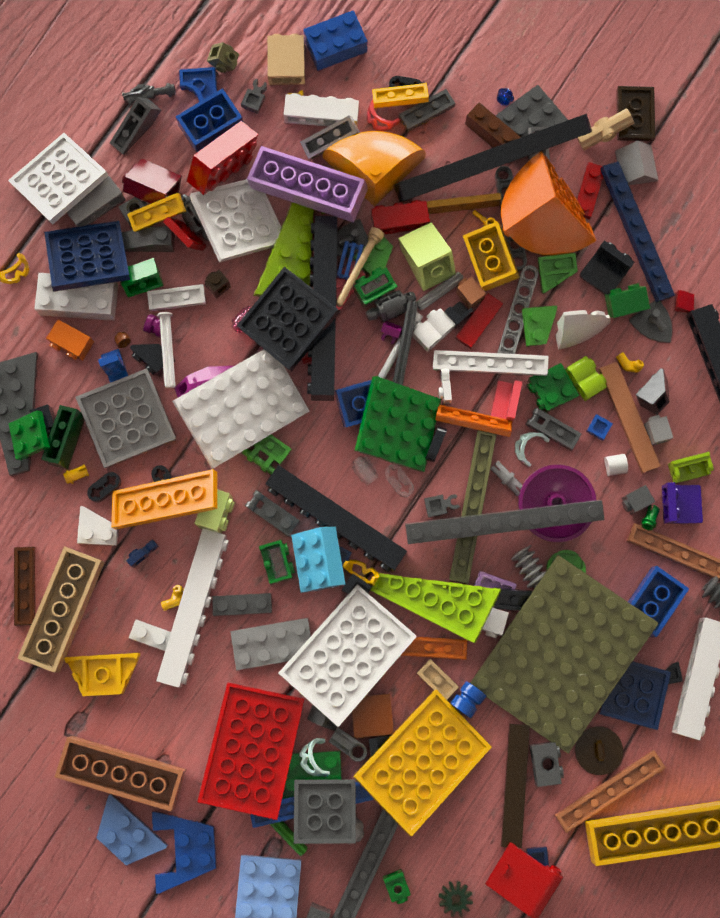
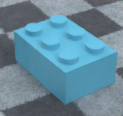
M319 527L291 535L301 593L346 585L336 527Z

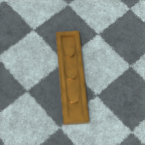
M501 193L427 201L428 213L436 214L496 207L500 205Z

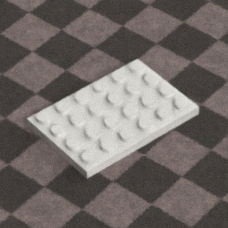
M265 349L172 401L212 469L309 412L284 365Z
M357 584L278 674L332 723L339 727L417 636Z

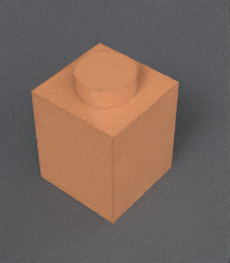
M473 277L468 280L465 278L457 285L456 294L468 309L476 306L486 296L485 291Z

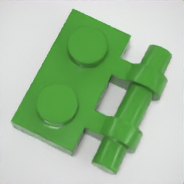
M271 434L253 445L255 448L252 451L247 448L242 454L247 457L248 461L260 466L263 472H268L272 475L275 470L271 466L272 463L275 461L281 465L292 449ZM260 451L268 456L266 461L258 456Z

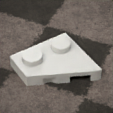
M80 506L78 544L117 546L119 529L111 528L112 522L84 506Z

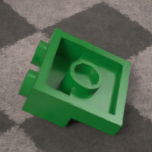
M562 363L548 369L547 376L533 375L527 380V387L530 393H534L537 398L536 404L538 408L545 413L579 397Z

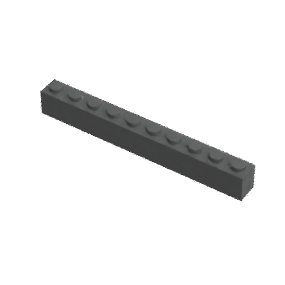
M591 500L405 523L407 543L415 544L605 519L602 500Z

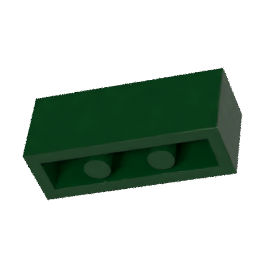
M59 406L48 438L50 448L44 450L41 460L52 466L64 469L69 468L85 421L82 412L74 408Z

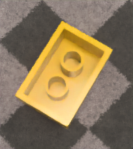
M498 221L463 235L480 286L484 291L520 278L502 226Z

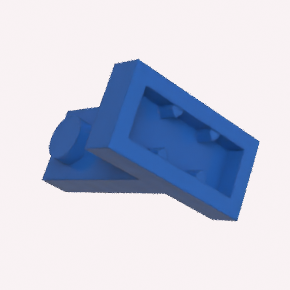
M119 349L102 354L101 359H98L99 365L107 374L110 383L129 376Z

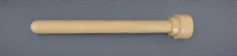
M375 227L370 229L368 243L336 300L337 306L341 307L344 304L375 244L382 241L384 233L380 229Z

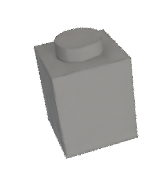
M660 415L648 418L649 421L644 424L652 446L673 439L667 416L660 418Z

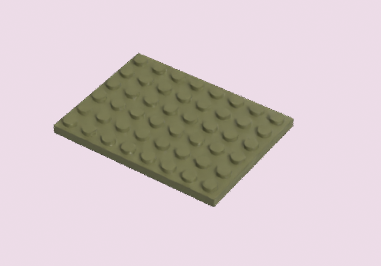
M557 555L470 683L487 695L488 699L526 725H529L530 728L550 742H555L556 746H559L563 751L569 753L659 623Z

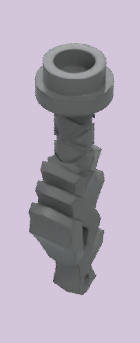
M166 83V86L161 88L138 84L130 92H123L122 96L131 105L138 97L154 99L158 95L165 94L173 97V95H176L175 85Z

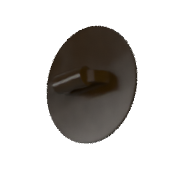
M599 726L585 730L576 742V758L581 767L587 772L595 775H606L613 772L620 765L623 758V745L620 738L612 730Z

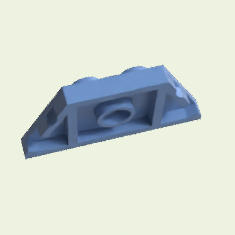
M113 794L108 796L96 838L125 865L159 852L168 846Z

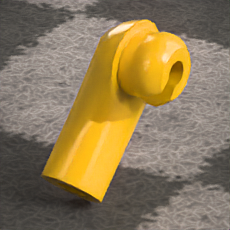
M624 352L616 356V359L625 371L637 373L644 367L643 361H630Z
M175 585L172 589L171 598L161 602L164 611L180 605L184 591L182 586Z

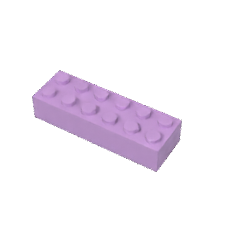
M261 146L247 177L251 189L353 223L368 190L365 179Z

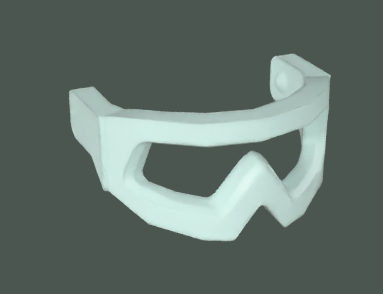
M524 433L515 443V453L518 460L527 467H530L532 464L525 458V445L529 439L535 436L541 437L545 442H549L550 439L543 433Z
M316 738L302 748L299 754L302 757L300 763L302 768L314 777L330 775L329 771H323L317 766L313 757L314 745L325 743L326 741L323 738ZM308 758L311 765L315 769L314 771L311 770L307 765Z

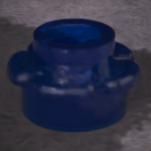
M501 88L498 90L497 101L501 105L506 106L513 102L514 96L510 89Z

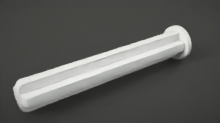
M161 312L157 314V317L160 318L164 385L166 388H175L171 317L173 315L170 312Z

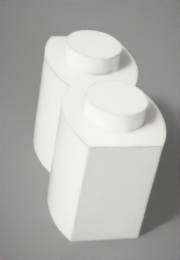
M441 308L437 311L432 310L427 315V320L424 323L419 322L413 328L412 337L427 352L447 336L456 325Z

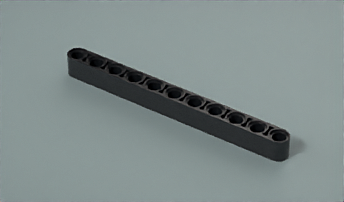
M587 114L578 116L394 184L399 202L412 199L592 132V128Z

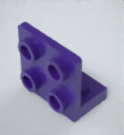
M668 482L662 485L664 524H695L703 522L700 485H675V482Z

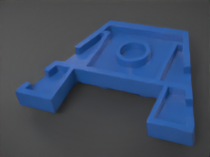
M158 811L152 812L153 831L174 829L176 872L155 874L156 894L216 869L215 832L213 825L163 814Z

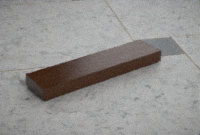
M14 547V626L32 625L35 618V547Z

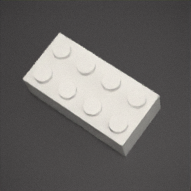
M39 273L35 310L40 316L115 321L118 283L113 282L53 292L50 273Z

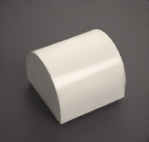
M625 454L604 457L607 476L628 472V462Z

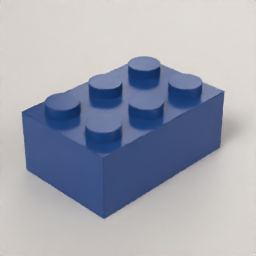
M354 10L303 29L304 42L317 71L367 52L368 41Z
M223 88L175 116L179 128L196 153L240 121L243 122L241 114Z
M654 566L650 568L628 602L659 623L650 635L651 638L659 635L689 588L660 567Z

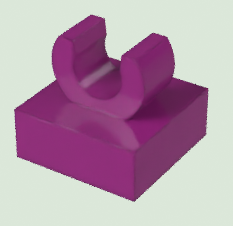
M385 321L381 332H383L381 339L384 341L386 335H390L392 337L391 344H394L401 335L403 327Z

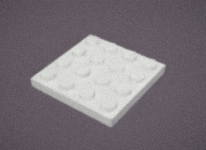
M63 133L8 181L53 225L109 175L84 150Z
M247 179L218 186L205 195L199 191L190 194L191 202L219 263L273 248L281 231V225L266 193L251 189Z

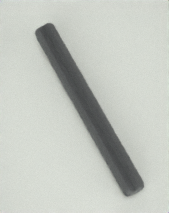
M408 301L393 378V382L403 385L418 307V302Z

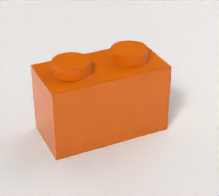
M59 319L46 337L51 343L50 347L57 351L62 349L67 352L66 356L75 361L77 358L83 361L94 343L91 337Z

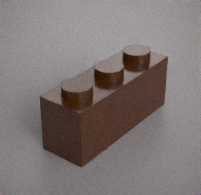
M480 102L467 114L465 125L492 148L521 138Z

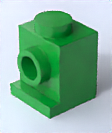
M402 869L384 875L383 880L391 902L396 901L397 904H402L408 901V896L411 893ZM401 886L402 890L397 893L394 891V887Z

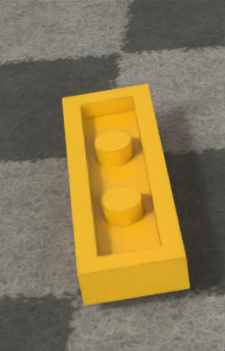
M427 83L372 89L374 108L429 102Z
M176 193L130 212L127 215L133 231L138 232L164 221L167 217L172 218L184 213L186 209L180 193Z

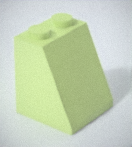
M432 222L398 238L401 251L423 291L456 274L452 250Z

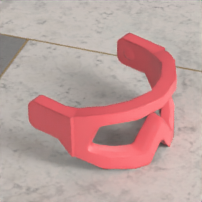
M373 100L371 101L367 111L368 124L372 123L373 129L387 131L400 123V118L390 121L378 116L374 110ZM377 120L381 123L387 124V126H379Z

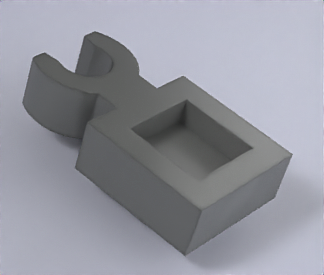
M255 79L253 81L254 89H247L241 102V107L258 114L265 100V95L262 93L267 90V83L264 82L262 87H258V79Z
M443 494L424 498L428 518L447 514L446 508L451 510L458 509L459 505L451 504V500L456 499L457 495H450L446 500H444Z

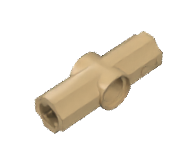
M625 109L610 118L603 117L599 119L592 127L591 133L577 139L585 151L601 141L608 142L612 140L618 132L633 125L634 120L629 110Z

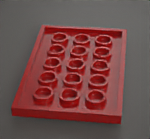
M227 682L197 802L278 821L305 699Z

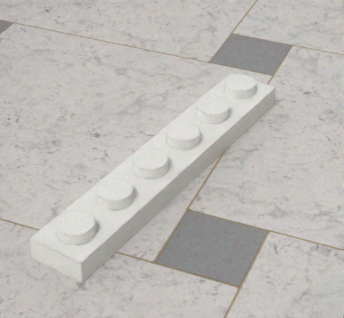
M434 350L433 370L449 369V371L547 376L549 356Z

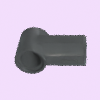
M339 727L328 741L354 761H362L367 755L366 746ZM356 746H360L364 750L363 755L360 757H355L352 753L353 748Z

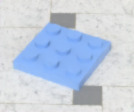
M241 855L235 918H297L302 860Z

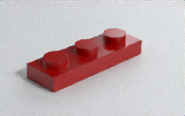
M588 162L577 197V201L585 213L583 215L584 218L589 220L592 216L603 179L600 169L602 166Z

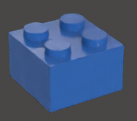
M371 380L334 390L344 427L361 423Z

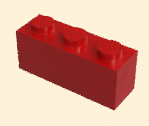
M414 200L407 204L399 202L392 206L378 205L371 209L372 225L380 229L384 235L414 231L430 223L427 201Z

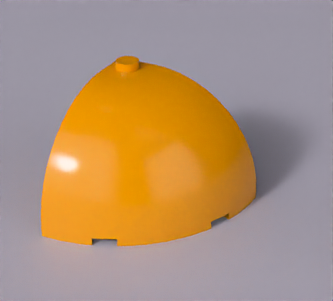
M366 131L336 142L323 152L322 158L337 171L365 179L368 190L364 198L375 207L394 188V184L401 182L426 158V152L414 142L400 135L382 131Z

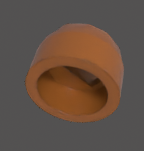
M118 332L115 335L114 340L118 348H125L131 343V338L126 332Z

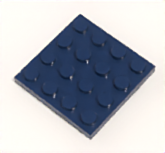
M120 221L44 232L53 292L130 280Z

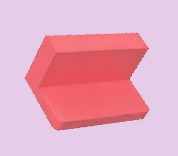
M515 380L514 383L498 381L491 416L511 421L515 419L522 387L521 381Z

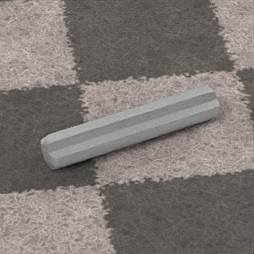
M457 272L417 301L418 308L424 310L455 288L464 279L463 275Z

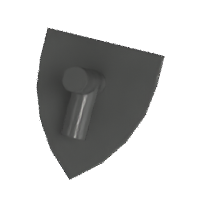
M360 219L343 226L337 232V256H342L345 241L356 243V245L362 244L364 247L367 245L368 236ZM348 248L346 258H349L351 248ZM356 249L354 252V256L358 253V250Z
M653 301L650 304V309L640 311L629 319L634 328L647 338L658 342L671 343L672 322L668 311L661 302L656 303V301Z

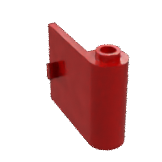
M510 842L485 884L531 918H539L564 877L561 875L562 871L555 865L544 866Z

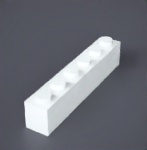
M709 618L699 619L672 733L700 740L705 734L706 726L704 722L710 713V706L708 705L710 698L714 696L715 687L713 685L720 672L718 667L720 660L719 621Z

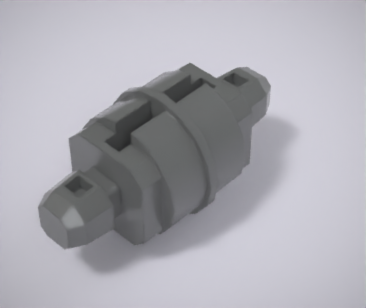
M185 194L182 195L181 198L186 212L181 214L187 227L196 235H202L205 240L209 241L190 197Z
M400 290L385 294V296L374 301L375 308L367 310L365 312L366 317L369 321L379 317L382 322L393 318L396 319L406 312L408 301H416V295L414 292H408L403 295Z

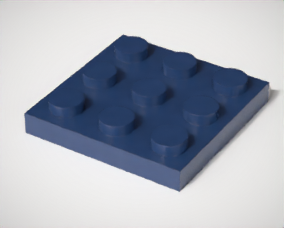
M632 661L600 707L598 714L658 730L671 672Z

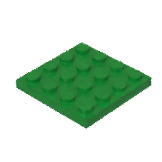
M373 376L354 451L419 472H425L427 464L425 458L431 446L436 425L435 418L441 399L381 377Z

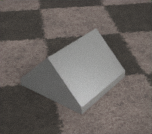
M636 141L615 151L616 160L620 163L628 185L658 181L651 145Z

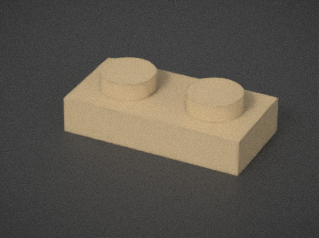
M431 659L417 672L433 690L437 689L446 700L459 688Z

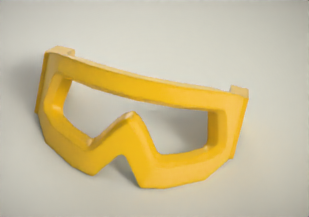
M18 253L19 261L11 268L0 272V281L2 283L20 282V276L26 277L28 275L29 263L24 255ZM22 263L25 265L23 272L16 270ZM16 270L15 278H5V274Z
M358 560L345 561L342 566L350 574L353 573L372 586L375 585L379 578V573L373 567L367 569L366 563ZM353 564L362 567L363 575L372 572L374 574L372 579L368 580L352 571Z

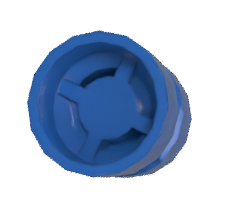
M465 681L460 689L462 694H456L450 704L471 719L477 711L476 705L483 703L487 695L468 681Z

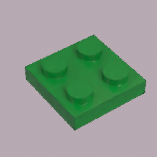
M36 410L8 423L16 460H23L50 448L42 411Z

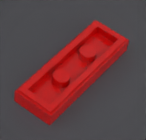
M488 293L455 339L471 349L501 309L503 303Z

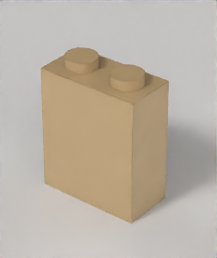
M274 34L267 36L269 85L305 84L304 35Z

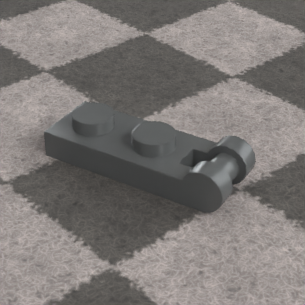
M534 408L531 419H528L525 425L539 433H543L551 440L572 451L582 433L544 411ZM539 419L544 420L543 425L537 423Z
M257 490L253 493L251 501H247L245 504L248 509L288 537L300 522L299 519ZM259 501L265 503L261 509L256 507Z

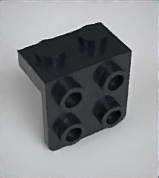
M604 240L594 256L581 271L580 277L604 295L610 294V290L618 286L635 262L628 254L617 250L614 244Z

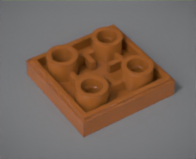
M390 694L365 696L352 711L354 738L394 733Z

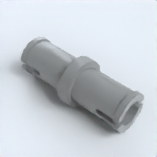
M497 461L495 465L500 471L494 465L490 470L502 480L501 483L503 485L506 484L518 496L520 492L516 489V486L521 490L522 484L514 477L515 474L513 472L510 473L500 461Z

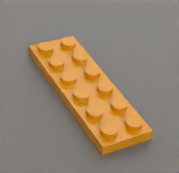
M212 469L113 491L111 528L117 530L217 509V471Z

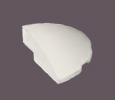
M586 310L564 312L557 322L558 332L555 336L558 350L580 344L601 332L610 324V315H605V312L602 311L591 312V315H588Z

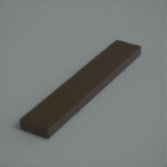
M509 723L501 847H508L511 842L522 849L529 725Z

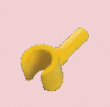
M476 210L472 213L484 223L483 226H487V222H496L494 218L490 217L487 219Z

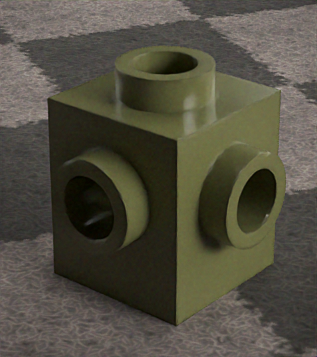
M224 42L214 44L211 47L207 62L214 66L218 72L233 71L237 66L239 53L233 50L232 46Z

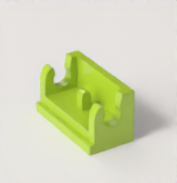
M710 452L678 459L668 464L672 480L675 484L711 474V471H714Z

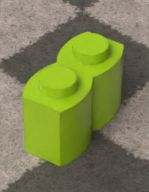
M584 356L565 369L585 402L607 388L605 377L596 372V364L591 358L588 359L587 356Z

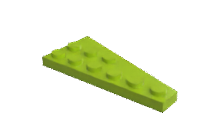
M291 202L286 219L281 226V231L275 241L253 296L260 297L284 267L310 286L311 223H313L314 209Z
M379 573V578L370 591L476 643L500 595L501 589Z

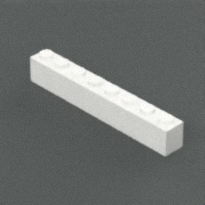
M202 529L158 673L157 682L178 688L187 683L189 673H186L188 665L193 663L195 656L192 653L193 648L198 646L201 636L198 634L199 628L204 626L206 620L204 615L205 608H209L212 597L209 595L211 589L216 587L218 578L215 575L217 570H220L222 567L223 559H221L223 551L226 552L229 540H226L227 536L224 534Z

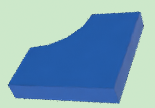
M215 67L179 70L180 88L194 93L199 102L217 92Z

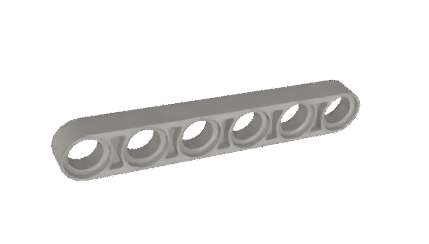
M532 265L525 266L520 274L497 353L515 354L524 323L522 313L515 312L514 306L520 304L524 308H529L538 278V270ZM531 270L534 273V278L527 279L524 272ZM526 287L529 290V295L522 296L519 293V289ZM517 322L519 329L516 331L511 330L509 323ZM511 339L514 342V346L512 348L505 347L504 340Z

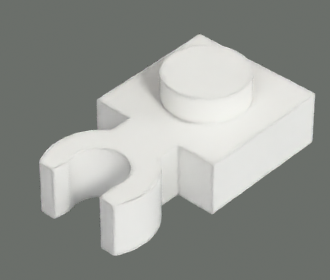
M441 369L442 385L438 388L439 399H443V404H451L452 395L449 369Z

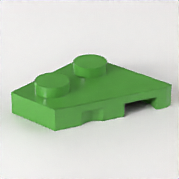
M576 253L537 258L542 294H545L578 272Z
M557 306L522 309L526 346L547 344Z

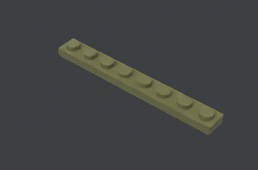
M477 430L461 517L482 514L497 434ZM477 536L457 538L449 580L469 583Z

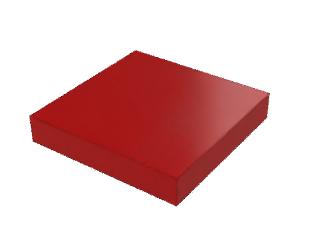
M167 217L163 221L188 248L203 251L207 247L182 220Z

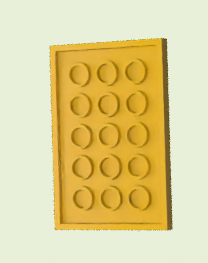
M436 689L363 765L353 778L412 837L492 747Z

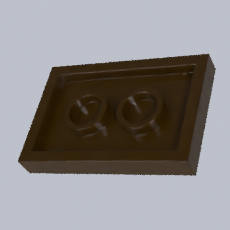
M618 86L617 113L628 109L634 124L618 132L617 140L654 141V87Z

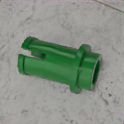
M652 505L647 507L645 517L641 520L642 527L645 530H653L657 525L656 519L660 509L653 505L652 510Z

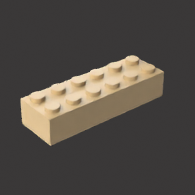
M64 546L17 659L54 673L60 672L65 661L64 658L67 656L104 566V561Z

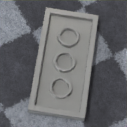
M308 618L230 631L236 670L288 662L311 637Z

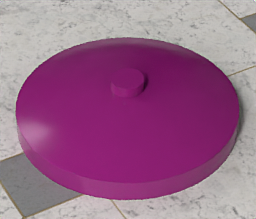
M548 465L536 470L525 480L518 497V509L597 499L591 482L583 473L566 465ZM592 522L529 530L537 537L546 541L565 542L580 536L588 529Z

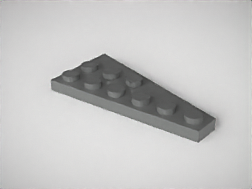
M37 352L0 362V441L10 476L30 471L31 456L23 460H16L8 423L30 414L29 410L35 408Z

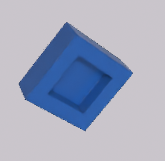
M596 414L586 432L603 441L613 423Z

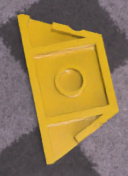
M140 653L65 657L64 660L68 663L72 676L79 685L78 688L82 696L124 694L140 658Z

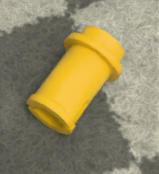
M84 464L70 471L67 469L63 476L67 484H74V481L89 476V473Z

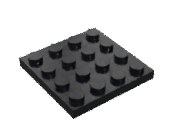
M284 267L238 323L237 327L292 372L341 311Z

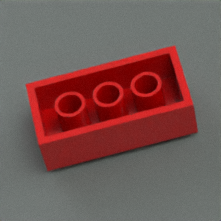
M240 121L193 155L186 182L203 195L213 191L220 182H225L232 173H237L244 164L248 165L253 158L252 152L257 146L258 134Z

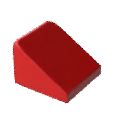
M678 290L675 293L674 311L689 313L694 310L695 294Z

